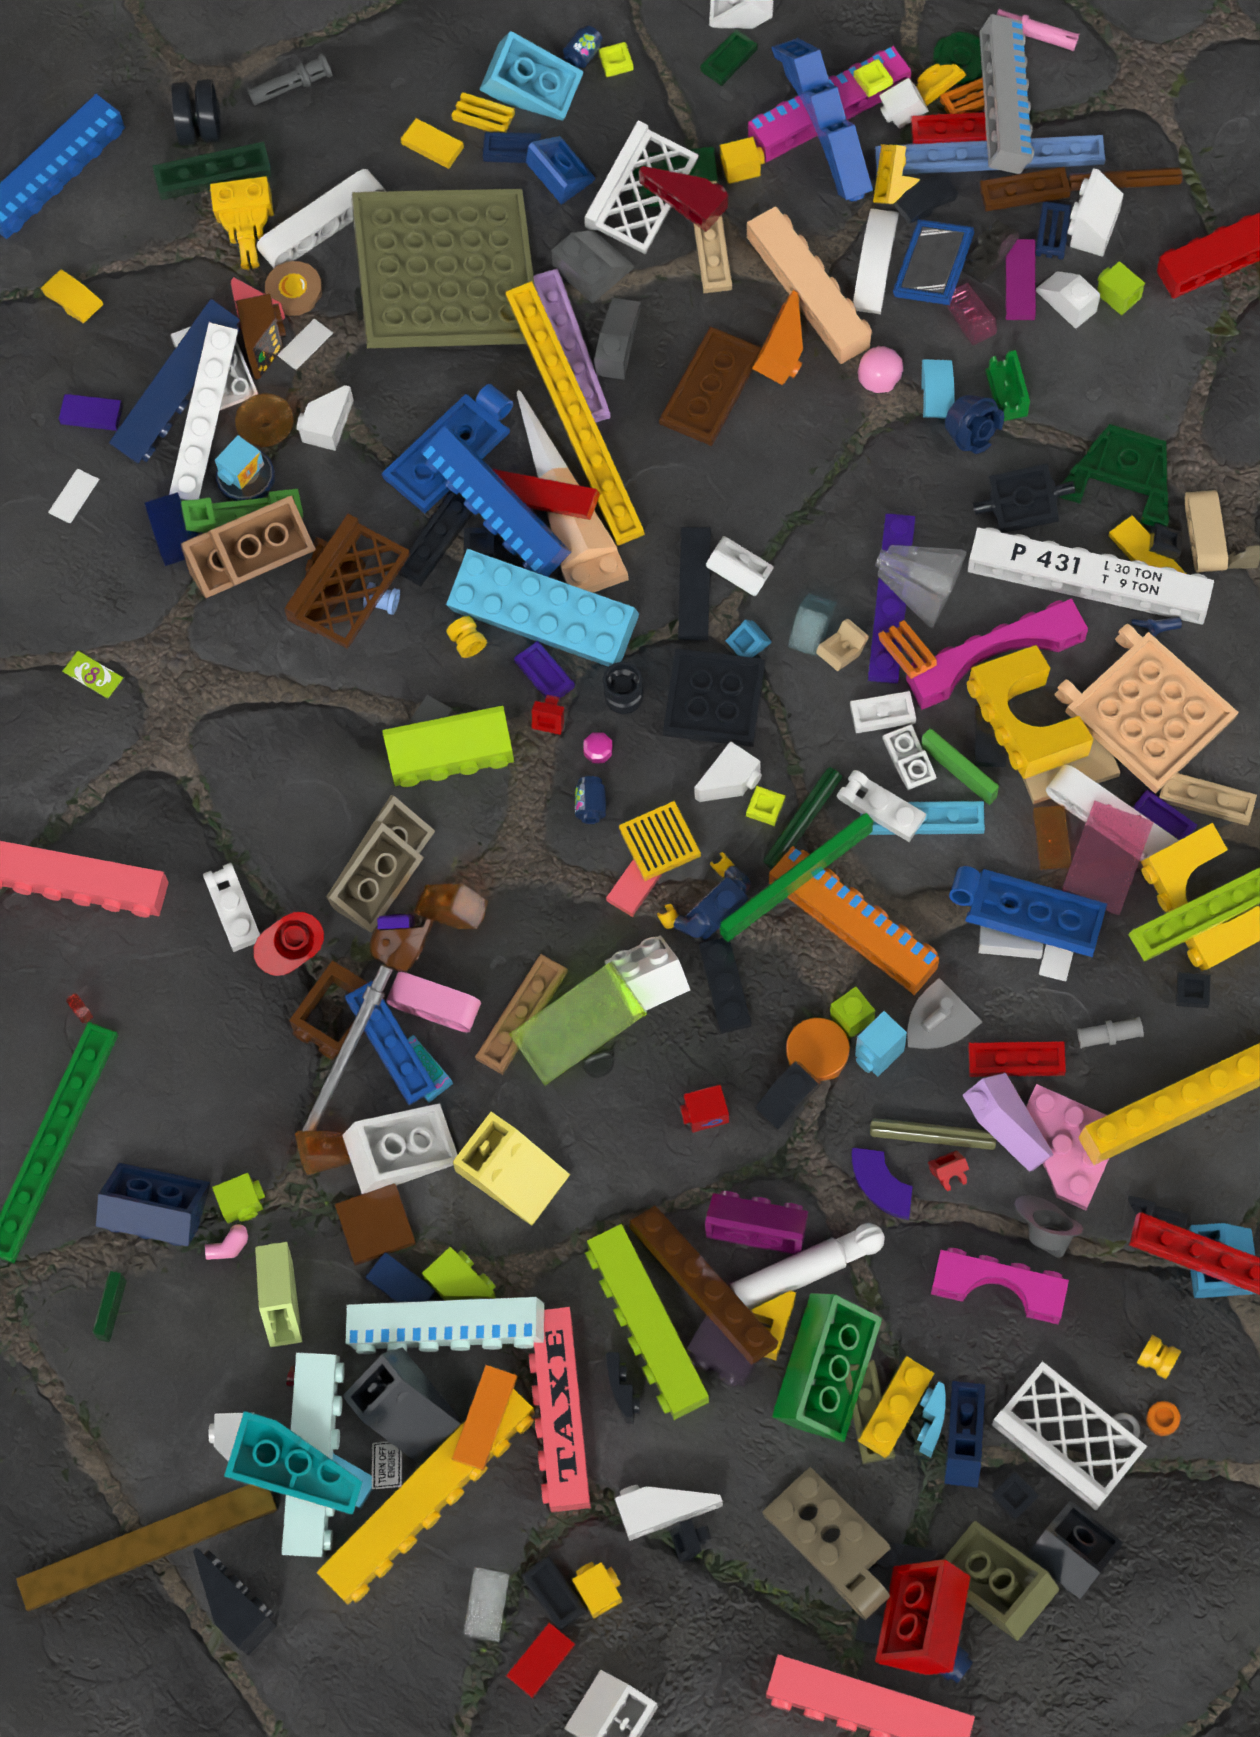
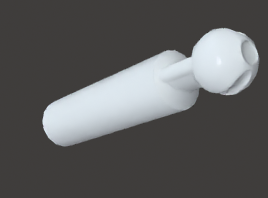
M872 1223L861 1224L851 1233L837 1239L832 1237L731 1283L730 1287L748 1309L752 1310L788 1291H795L845 1268L847 1263L865 1255L876 1254L884 1245L885 1237L881 1228Z

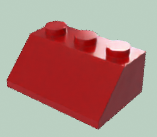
M946 1559L894 1566L889 1589L890 1597L887 1599L875 1661L882 1665L925 1675L953 1672L971 1576Z

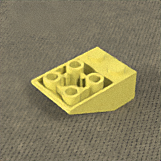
M493 1112L489 1113L453 1160L455 1171L531 1226H533L570 1176L567 1171L516 1128Z

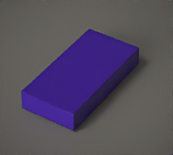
M64 394L59 422L62 425L117 431L123 404L121 400Z
M536 641L514 657L515 663L545 699L547 695L556 696L560 699L575 688L574 682L539 641Z
M1148 789L1132 807L1178 840L1189 836L1197 828L1196 823Z
M413 914L382 915L377 918L378 929L410 928L415 926Z

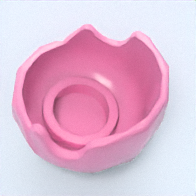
M886 346L873 347L863 355L857 372L859 382L872 392H889L901 379L902 372L904 371L903 360L895 350Z

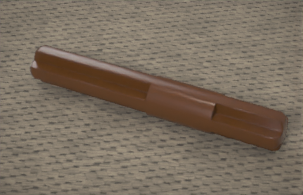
M1180 167L1101 172L1117 188L1179 185L1183 179ZM1092 172L1070 174L1068 179L1070 190H1080L1084 178L1090 179Z

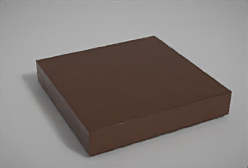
M395 1183L335 1204L355 1266L382 1257L385 1252L390 1254L416 1245Z

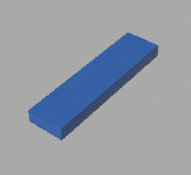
M373 981L345 996V1000L355 1016H357L365 1000L362 996L367 986H371ZM382 999L380 1005L375 1006L364 1032L407 1104L411 1105L435 1091L436 1086L386 1002Z

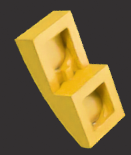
M61 269L41 287L46 297L62 305L67 314L82 323H85L104 305L87 287Z

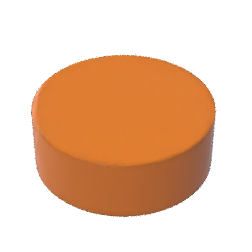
M1167 1401L1153 1404L1146 1415V1423L1149 1429L1159 1436H1168L1174 1433L1181 1420L1177 1407Z

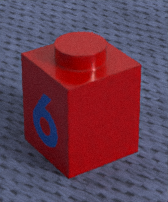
M721 1085L684 1094L685 1105L679 1106L684 1124L690 1123L692 1133L729 1123V1112Z

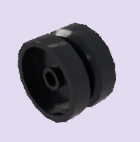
M212 79L198 80L195 85V99L188 82L172 83L173 116L180 146L196 144L198 140V126L205 143L221 142V113L214 81Z

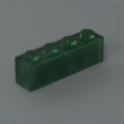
M264 141L152 165L161 201L210 190V184L272 177Z

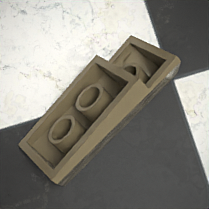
M391 795L326 896L332 908L372 933L378 924L377 918L386 913L424 857L420 855V852L435 830L395 796Z

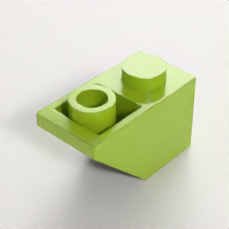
M449 1247L422 1272L424 1280L436 1290V1293L444 1301L496 1299L493 1291L496 1287L494 1283L484 1273L478 1276L471 1267L474 1263L462 1250L456 1253Z

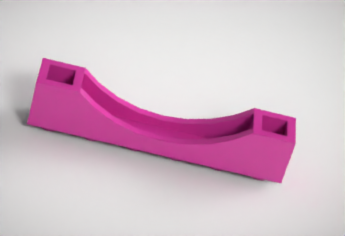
M1072 598L1064 602L1058 600L1048 605L1045 610L1036 614L1035 612H1029L1023 615L1019 621L1010 625L1007 623L998 625L991 633L983 636H972L964 644L955 648L949 646L942 649L934 656L937 666L912 679L906 675V681L921 710L949 699L955 686L963 676L983 660L1008 650L1023 649L1037 645L1039 649L1060 652L1084 642L1088 627ZM912 662L911 665L913 666V668H917V665L914 662Z

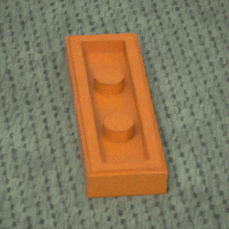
M488 1365L485 1366L452 1457L453 1461L482 1471L485 1470L517 1381V1375Z

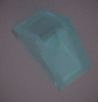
M808 593L799 605L788 647L817 656V648L824 639L837 602Z

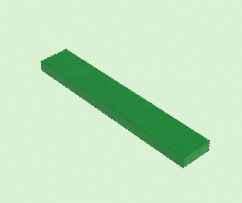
M867 813L862 814L720 922L721 936L729 942L872 833L873 819Z

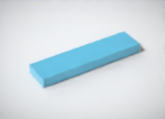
M984 801L908 802L926 813L925 820L915 834H984ZM873 821V831L869 835H895V833Z

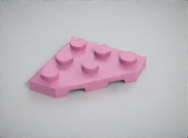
M1036 1084L1026 1108L1054 1154L1042 1164L1046 1168L1052 1182L1056 1198L1086 1211L1109 1159L1093 1165L1078 1137L1084 1126L1107 1115Z

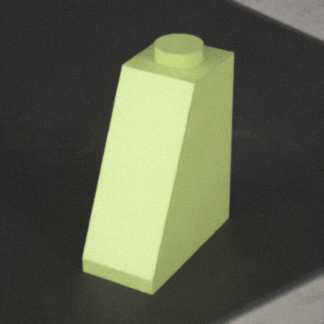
M271 1243L255 1247L259 1310L270 1347L302 1342V1332L293 1261L288 1243Z

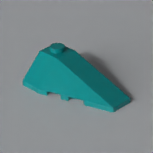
M247 1411L243 1413L224 1477L352 1515L363 1481L277 1420Z

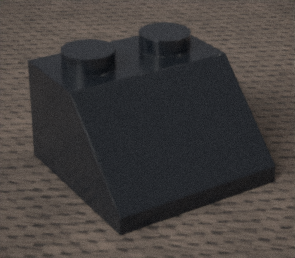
M1070 1500L1047 1527L1027 1554V1557L1048 1571L1050 1576L1057 1580L1065 1590L1081 1599L1124 1542Z

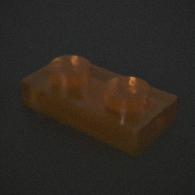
M1065 806L1033 808L1039 869L1070 868L1072 861Z

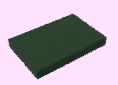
M714 147L688 149L698 154V159L689 175L706 178L710 182L717 181ZM663 151L648 152V158L663 154ZM681 155L671 157L670 161L673 170L686 167L689 159ZM665 159L650 163L652 168L669 171ZM642 166L634 168L632 172L635 182L640 181L639 170ZM644 186L637 187L641 200L656 196ZM632 189L633 202H637L634 190ZM655 202L648 205H644L643 207H655L660 205L659 202Z

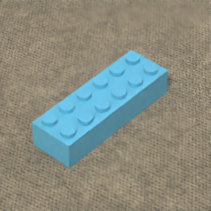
M469 549L466 551L446 603L453 612L470 616L475 620L539 641L540 643L608 667L622 661L639 617L635 607Z

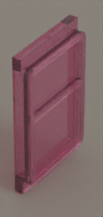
M1094 801L1062 891L1107 903L1106 911L1120 915L1154 821L1145 819L1141 815H1134L1112 807L1110 804L1106 805Z

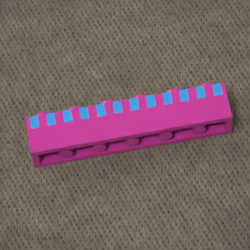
M894 46L886 50L876 52L864 62L855 63L845 72L837 76H830L828 79L829 83L838 87L846 120L882 102L879 95L907 78L911 80V69ZM879 59L893 78V85L868 97L855 80L854 71ZM799 96L779 103L776 108L765 114H758L748 122V138L753 137L756 148H762L766 163L818 136Z

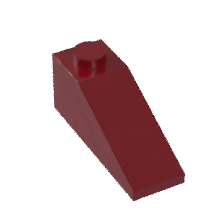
M642 166L639 170L641 185L705 232L712 227L728 208V194L718 183L713 184L702 177Z

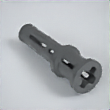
M321 53L317 59L305 64L300 62L295 66V70L251 89L249 88L247 91L253 105L257 106V104L301 85L308 88L312 82L326 76L331 78L333 75L324 54Z

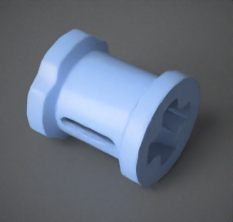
M370 582L367 589L376 587V584ZM387 589L376 608L387 610L388 614L394 615L400 599V589ZM365 597L363 602L364 608L367 606V601Z

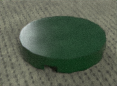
M955 32L945 39L944 37L941 38L934 47L932 64H954L961 68L966 76L956 84L965 85L982 77L980 38L968 32Z

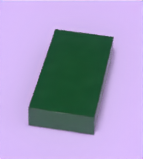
M736 29L700 65V72L720 86H723L758 50V44Z
M110 1271L108 1273L92 1332L100 1341L110 1342L125 1290L127 1280L118 1272Z

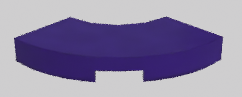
M852 1148L851 1159L854 1176L865 1195L883 1212L900 1219L909 1220L913 1186L901 1183L890 1174L885 1164L884 1151Z

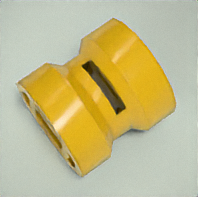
M470 616L454 621L446 631L450 640L457 643V651L463 658H469L478 654L487 644L483 634L477 632L476 623Z
M1152 1335L1137 1364L1144 1368L1151 1367L1155 1369L1157 1375L1166 1379L1181 1350L1174 1346H1165L1162 1344L1161 1339Z

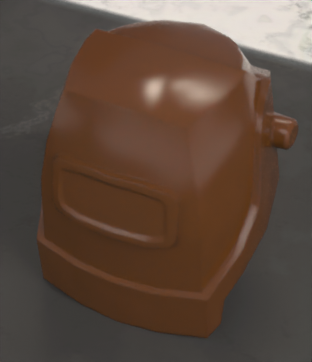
M426 918L423 926L395 929L375 928L369 944L371 955L393 970L408 972L416 960L418 961L435 918Z

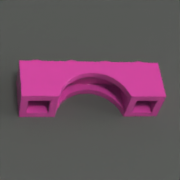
M948 1248L947 1251H940L931 1291L932 1295L963 1302L966 1296L975 1288L985 1284H999L1011 1289L1018 1295L1023 1303L1026 1317L1059 1324L1069 1280L1063 1279L1060 1273L1054 1271H1043V1274L1030 1271L1029 1266L1020 1263H1012L1011 1266L999 1264L998 1259L985 1255L979 1256L978 1259L966 1256L967 1253L957 1248Z

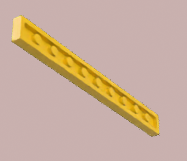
M531 281L506 291V298L591 488L597 489L600 492L597 502L617 546L645 535L644 529L533 282Z

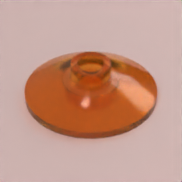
M268 393L254 395L245 400L239 407L235 417V425L240 437L251 445L258 447H268L280 443L289 435L294 423L290 405L283 398ZM263 423H270L267 427H261Z

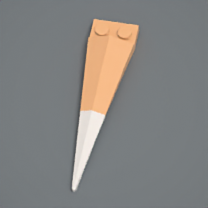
M518 390L517 397L538 478L578 485L525 397ZM595 511L591 520L547 512L551 531L571 551L560 564L566 584L594 593L629 580L617 546Z

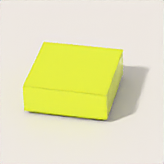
M625 42L599 49V57L606 77L633 70V63Z
M879 59L854 71L855 80L868 97L893 85V78Z
M756 786L746 811V817L775 826L785 801V795Z

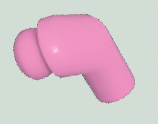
M241 1224L233 1225L222 1243L205 1244L206 1260L236 1257L248 1241L246 1227Z

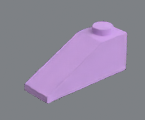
M1006 1073L983 1078L963 1094L977 1121L1029 1172L1035 1170L1054 1155Z

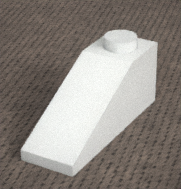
M638 1485L621 1490V1496L615 1498L629 1541L723 1507L722 1498L718 1494L647 1486L639 1489Z

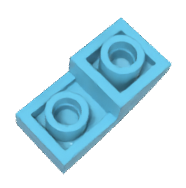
M922 360L921 389H924V418H946L949 409L955 402L952 360Z
M939 1381L934 1390L928 1387L920 1403L921 1406L925 1407L922 1417L933 1423L932 1425L925 1423L917 1438L918 1441L922 1442L919 1452L930 1458L937 1445L945 1413V1386Z

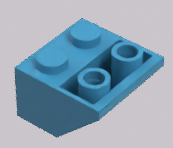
M1225 1223L1191 1225L1189 1228L1191 1232L1255 1256L1252 1229ZM1190 1269L1194 1298L1256 1294Z

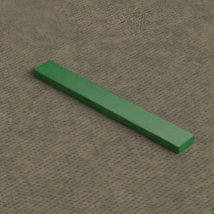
M91 1022L87 1023L0 1212V1259L15 1263L116 1042L117 1032Z

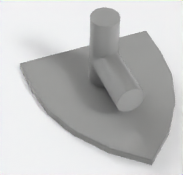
M938 978L917 999L911 1011L907 1028L908 1047L919 1049L945 1047L969 1035L982 1024V1021Z

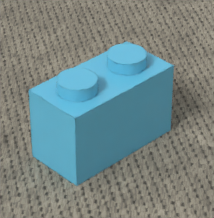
M883 1011L857 1036L856 1062L867 1073L872 1071L878 1077L904 1052L907 1032Z

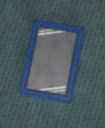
M918 220L893 290L894 296L950 305L974 236L973 227Z

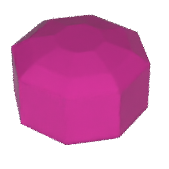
M591 733L584 740V756L592 763H605L612 756V740L605 733Z

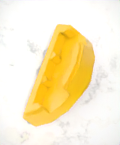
M935 64L919 76L916 88L925 105L928 106L964 78L966 74L954 64Z

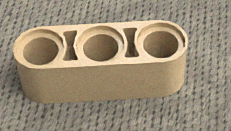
M1217 490L1186 492L1185 512L1195 572L1227 570L1228 553Z

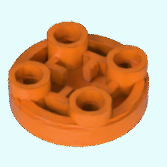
M810 1018L804 1020L793 1028L787 1039L786 1055L790 1066L795 1061L800 1062L819 1081L838 1077L849 1058L850 1046L846 1033L838 1024L829 1019Z

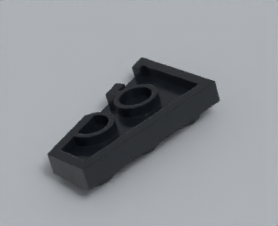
M887 1542L891 1549L868 1571L889 1593L894 1566L934 1561L938 1551ZM887 1600L866 1620L859 1616L855 1641L878 1645Z

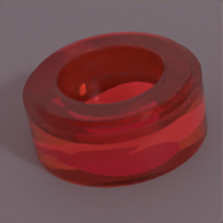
M73 993L66 999L67 1004L82 1024L94 1018L76 993Z

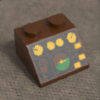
M270 293L236 301L254 379H260L283 348L281 336L286 335L279 304L272 303Z

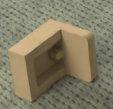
M846 619L842 622L837 633L819 644L816 653L835 670L839 671L860 656L869 637L851 620Z

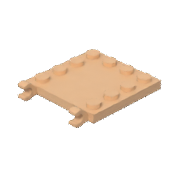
M1126 624L1119 630V635L1115 640L1122 647L1129 648L1130 650L1083 693L1078 691L1066 679L1058 686L1059 690L1055 693V696L1062 703L1069 704L1065 712L1071 718L1079 715L1092 737L1156 794L1237 717L1239 712L1149 632L1144 637H1141L1131 625Z

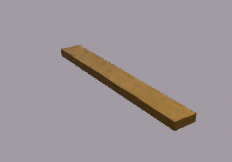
M249 1484L16 1578L27 1611L34 1610L278 1511L271 1490Z

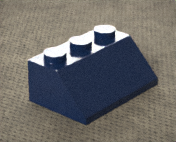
M118 1163L98 1193L96 1227L105 1228L111 1232L137 1235L143 1239L165 1241L175 1246H189L199 1228L210 1182Z

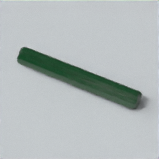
M829 767L820 777L765 856L764 863L770 869H773L792 846L795 847L841 781L842 776L839 771Z

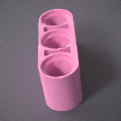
M405 972L397 973L386 1000L387 1004L398 1010L466 1033L470 1032L481 1005L480 1000L469 994Z

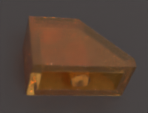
M463 884L425 885L414 912L426 918H435V921L457 929H478L479 924L484 919L489 901Z

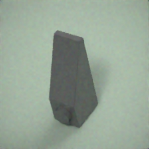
M612 298L600 332L594 358L597 376L625 380L641 302Z

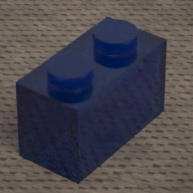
M173 493L145 502L146 511L165 566L185 560L181 543L195 538L199 534L198 532L186 530L179 493Z

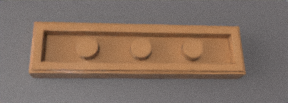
M540 954L476 1054L475 1058L477 1061L502 1075L504 1074L568 973L566 967Z

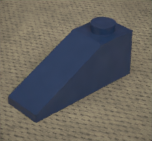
M952 1381L944 1484L978 1487L982 1460L984 1384Z

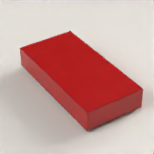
M549 1623L506 1676L533 1699L576 1645Z

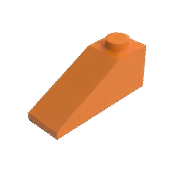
M794 290L783 303L752 369L781 385L785 383L789 376L794 378L802 365V362L798 361L803 351L798 292Z

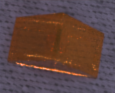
M297 1131L295 1133L301 1163L307 1175L351 1164L342 1136L345 1132Z

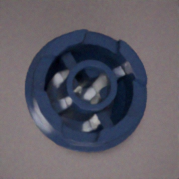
M964 395L957 399L949 409L945 419V428L960 450L979 454L992 445L988 441L996 429L1002 430L1004 412L998 408L995 400L991 398Z

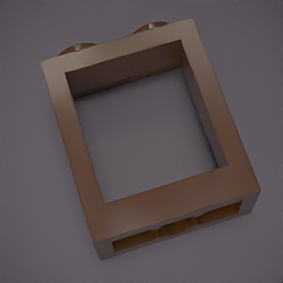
M332 960L289 1022L294 1030L293 1035L306 1044L310 1041L319 1046V1052L327 1058L334 1060L338 1056L353 1023L338 1043L305 1021L332 983L351 993L368 982Z

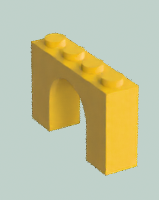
M1037 645L972 667L969 680L967 681V689L970 696L976 698L981 707L984 720L992 725L997 742L1005 747L1012 767L1015 770L1018 769L1023 780L1089 756L1094 740L1079 715L1050 726L1036 727L1021 722L1010 711L1008 706L1010 699L1046 685L1050 666Z
M1211 823L1142 860V874L1149 884H1153L1159 894L1157 895V901L1160 907L1165 912H1170L1188 903L1186 899V884L1191 873L1201 864L1224 853L1228 849L1214 824ZM1258 905L1237 917L1185 941L1189 948L1187 954L1195 967L1199 966L1200 970L1204 971L1259 942L1260 907Z

